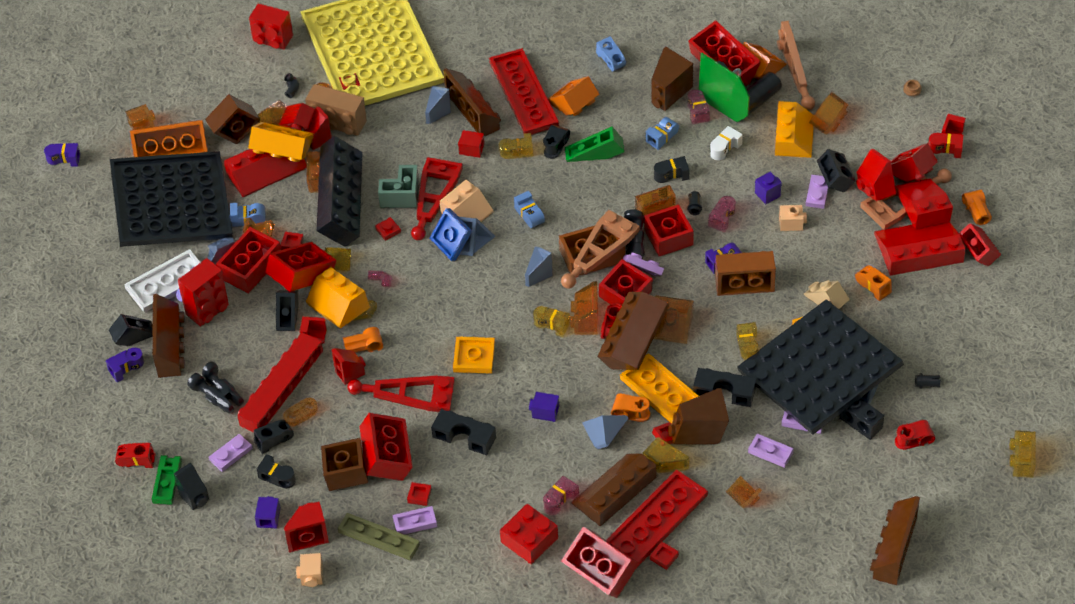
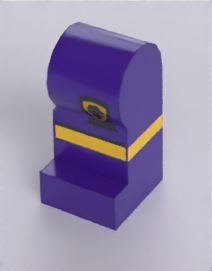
M78 143L49 144L44 149L48 164L70 163L71 167H78L81 154Z
M731 242L715 251L713 249L706 251L705 263L715 274L716 255L742 252L735 243Z
M133 347L107 359L106 364L108 371L115 381L119 382L124 379L123 374L141 368L144 364L142 351L139 348Z

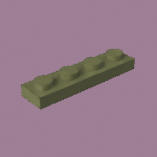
M346 513L337 528L340 534L410 561L420 546V541L349 513Z

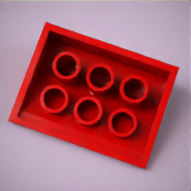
M950 222L916 230L913 225L874 231L890 276L964 262L965 246L960 234Z

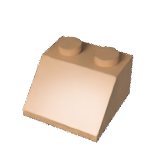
M467 180L463 181L440 200L441 215L446 208H451L457 216L477 218L482 222L494 212L480 189Z

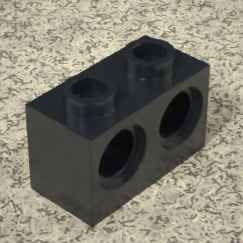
M827 149L817 160L828 188L846 192L856 181L843 153Z
M860 398L843 411L839 418L871 440L883 429L885 415Z

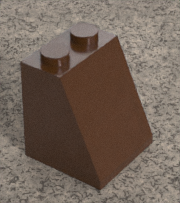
M668 47L663 48L651 79V103L654 107L666 111L693 88V63Z
M715 389L679 404L677 412L673 415V422L668 428L669 436L673 439V445L720 444L729 423L722 389Z

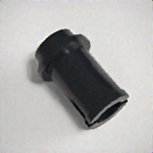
M692 191L688 195L689 205L687 210L691 215H698L702 211L700 193Z
M922 373L915 375V386L920 389L922 387H940V375H923Z

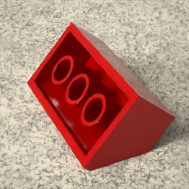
M716 20L688 40L691 54L699 61L701 53H704L716 62H723L730 71L741 77L745 87L750 84L761 64V61Z
M248 149L224 160L226 174L242 197L308 168L305 159L295 162L289 160V157L286 156L277 158L267 152H264V154L253 152L254 149Z

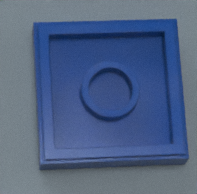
M446 208L430 239L451 261H455L472 230L451 208Z

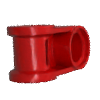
M612 303L607 306L604 322L601 327V339L607 337L617 317V313L622 307L620 304Z
M923 419L900 425L897 428L895 445L899 449L907 450L924 446L926 443L931 444L936 438L928 421Z

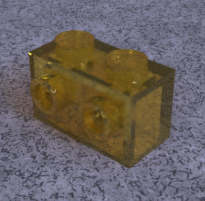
M1015 430L1014 438H1010L1009 450H1013V455H1010L1009 467H1013V477L1033 478L1036 466V432Z

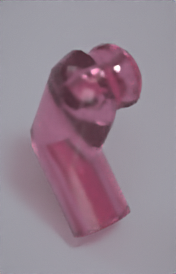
M368 271V280H382L381 285L383 287H390L392 285V276L385 271Z

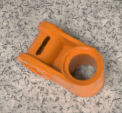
M620 393L616 395L611 414L626 415L628 420L645 422L650 418V402L645 397Z

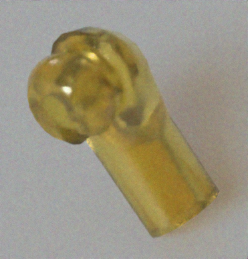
M368 300L370 308L353 320L371 318L377 309V303L373 300Z

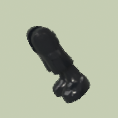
M630 209L624 212V218L639 225L640 231L626 245V255L635 253L642 256L643 259L645 255L643 246L644 214L639 210Z
M213 361L208 362L202 370V376L199 373H194L189 378L187 385L191 390L205 393V398L210 403L230 414L234 411V407L228 399L237 406H241L244 403V399L228 380L218 378V365Z

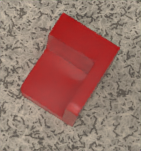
M948 114L942 128V133L962 135L966 118Z
M463 130L458 142L459 154L480 158L485 145L484 133Z
M302 316L300 334L303 332L321 340L322 344H324L327 332L326 319Z

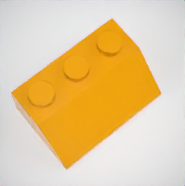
M778 101L775 156L812 158L814 115L797 102Z
M260 122L251 128L248 148L254 149L253 152L264 154V152L271 153L273 157L282 158V156H286L291 161L299 162L306 157L314 133Z
M332 267L316 277L306 300V303L340 329L370 308L365 291Z

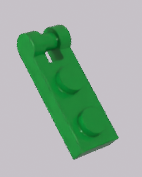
M161 455L151 499L153 504L173 505L177 485L174 473L181 468L182 456L169 458L168 455Z

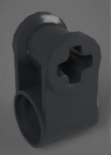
M556 125L550 126L548 133L543 139L545 157L554 159L560 155L570 138V129Z

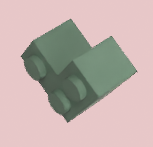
M399 165L398 179H379L378 196L380 208L417 207L419 185L417 165Z

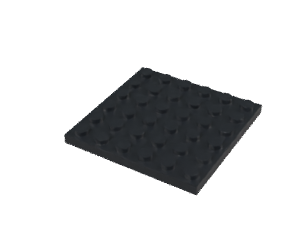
M220 151L110 159L120 247L233 238Z
M826 299L742 362L737 368L743 376L747 375L756 378V387L814 435L904 364L900 357Z

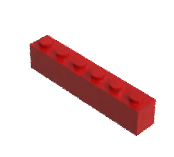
M301 332L298 338L293 340L291 347L282 354L281 360L272 367L267 378L261 381L257 391L252 393L246 405L240 408L237 417L241 427L254 432L255 429L265 426L271 421L323 353L321 340Z

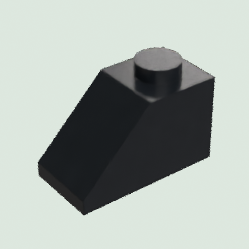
M279 290L276 292V331L296 330L299 307L298 290L292 292Z
M120 314L109 328V332L115 344L130 346L153 337V324L151 320Z
M191 463L174 473L179 495L192 510L203 507L210 500L206 486Z

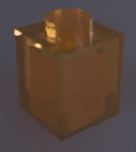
M146 104L125 111L132 130L154 127L153 120H156L152 110L148 109Z

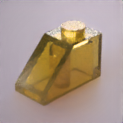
M659 437L643 451V455L656 464V472L658 473L674 472L676 469L678 471L689 469L690 457Z

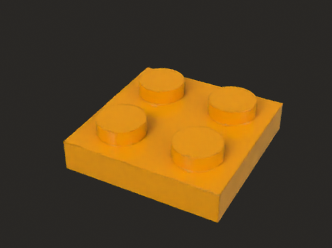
M456 337L453 372L492 374L495 338Z

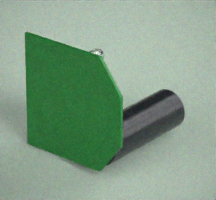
M701 53L698 98L706 101L707 104L735 122L744 120L781 90L782 83L776 74L767 72L746 89L739 76L741 69L736 68L734 71H730L723 62H716L704 53Z

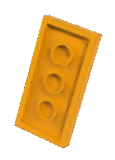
M649 353L645 355L639 370H625L620 374L621 381L640 397L647 398L650 406L671 422V424L679 404L698 397L694 391Z

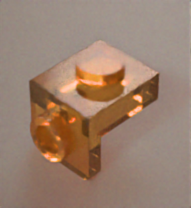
M246 218L243 233L249 227H252L271 237L275 224L271 220L255 223L251 218Z
M741 476L726 490L743 508L749 504L753 506L760 499L758 494L762 491L760 487L755 490Z

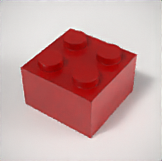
M259 3L256 5L249 16L253 42L285 50L293 37L290 11Z
M679 204L644 215V231L659 257L694 245V230Z
M621 259L600 282L599 297L609 304L617 303L622 306L628 292L650 294L652 292L653 278Z
M526 504L500 529L501 543L531 565L559 538L558 525L529 504Z

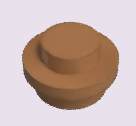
M914 79L908 80L903 87L904 93L908 96H917L922 90L920 83Z

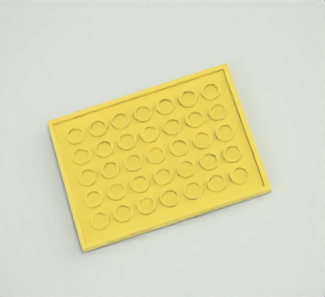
M339 0L300 11L302 20L332 89L364 97L365 106L444 83L442 72L408 0ZM354 73H356V75H357V78H358V80H359L360 86H358V85H353V84H356V82H355L356 79H355ZM339 77H341V81L345 86H349L347 89L343 90Z

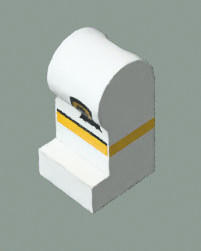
M727 126L711 142V158L718 161L723 160L731 148L736 147L738 149L742 145L743 134Z

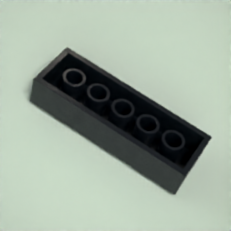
M333 136L320 146L316 231L346 247L360 237L363 152L344 140Z

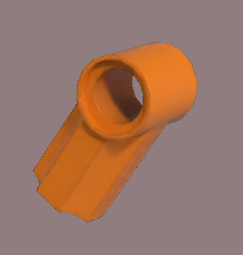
M981 189L962 194V202L967 207L965 209H969L976 224L984 225L991 221L992 216L986 206L985 195Z
M369 327L362 334L343 338L345 350H352L354 352L364 350L368 352H373V350L380 351L384 346L380 330L377 327Z

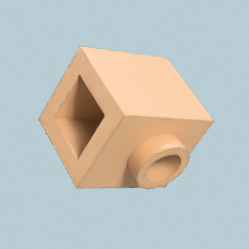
M780 205V231L803 230V224H807V214L803 212L802 205Z
M321 553L300 554V566H296L297 579L301 578L302 586L315 587L323 584Z

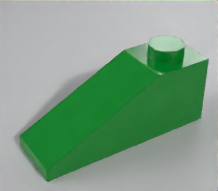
M613 126L565 147L567 162L610 159L625 152L623 138Z

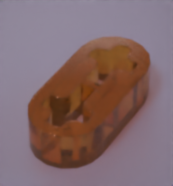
M313 398L301 400L284 412V420L287 421L290 427L303 423L318 412L317 401Z

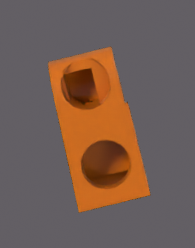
M867 265L855 274L857 282L871 291L878 301L892 293L891 279L876 268Z

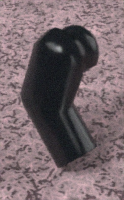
M288 73L284 77L288 86L284 94L286 97L292 98L299 89V82L295 76Z

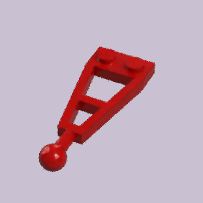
M427 157L421 175L416 215L419 222L411 230V236L414 240L419 241L425 238L426 231L424 228L426 222L433 221L440 210V200L449 194L458 183L463 169L462 163ZM428 177L449 180L440 195L426 193ZM424 202L434 203L429 213L423 212Z
M434 375L375 380V385L362 384L361 381L353 379L348 383L347 389L352 395H358L361 392H373L374 398L434 412H440L441 409L450 411L455 377ZM434 384L431 402L405 396L407 387ZM400 387L399 394L381 390L383 388Z

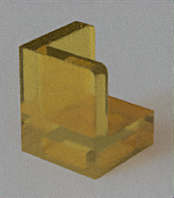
M325 247V252L337 260L334 270L350 271L351 249Z

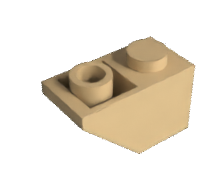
M839 281L814 282L808 287L809 290L804 293L807 298L817 305L827 299L838 309L850 300Z

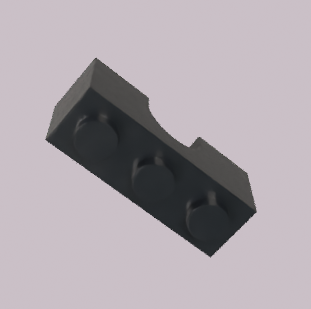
M698 367L693 391L698 396L721 388L732 393V404L751 407L756 390V378Z
M441 409L431 426L432 437L447 443H451L458 434L468 435V449L486 456L496 439L495 426L476 421L471 417L458 415L453 411Z

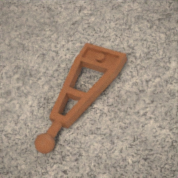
M789 21L781 22V29L778 30L780 39L777 40V46L779 51L782 50L797 90L802 95L801 106L811 110L815 106V99L809 96L807 81Z
M941 169L938 171L937 176L931 180L936 184L940 182L948 183L952 178V173L948 169ZM897 192L895 195L879 201L869 197L862 201L860 205L884 230L898 223L907 215L904 207L895 213L883 202L898 196Z
M608 210L598 220L575 259V269L571 273L562 276V286L567 289L573 288L576 284V278L582 272L588 274L627 245L640 231V226ZM602 229L620 238L605 250L594 245ZM588 252L596 256L587 264L583 263Z

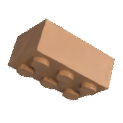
M314 84L305 98L306 105L314 109L319 106L329 117L330 130H338L348 135L358 136L367 121L364 97Z

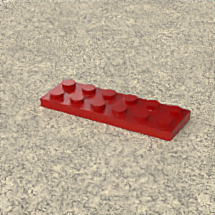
M523 48L489 57V63L525 136L549 130L551 125L559 126V121Z
M676 469L606 540L641 564L708 496V491Z

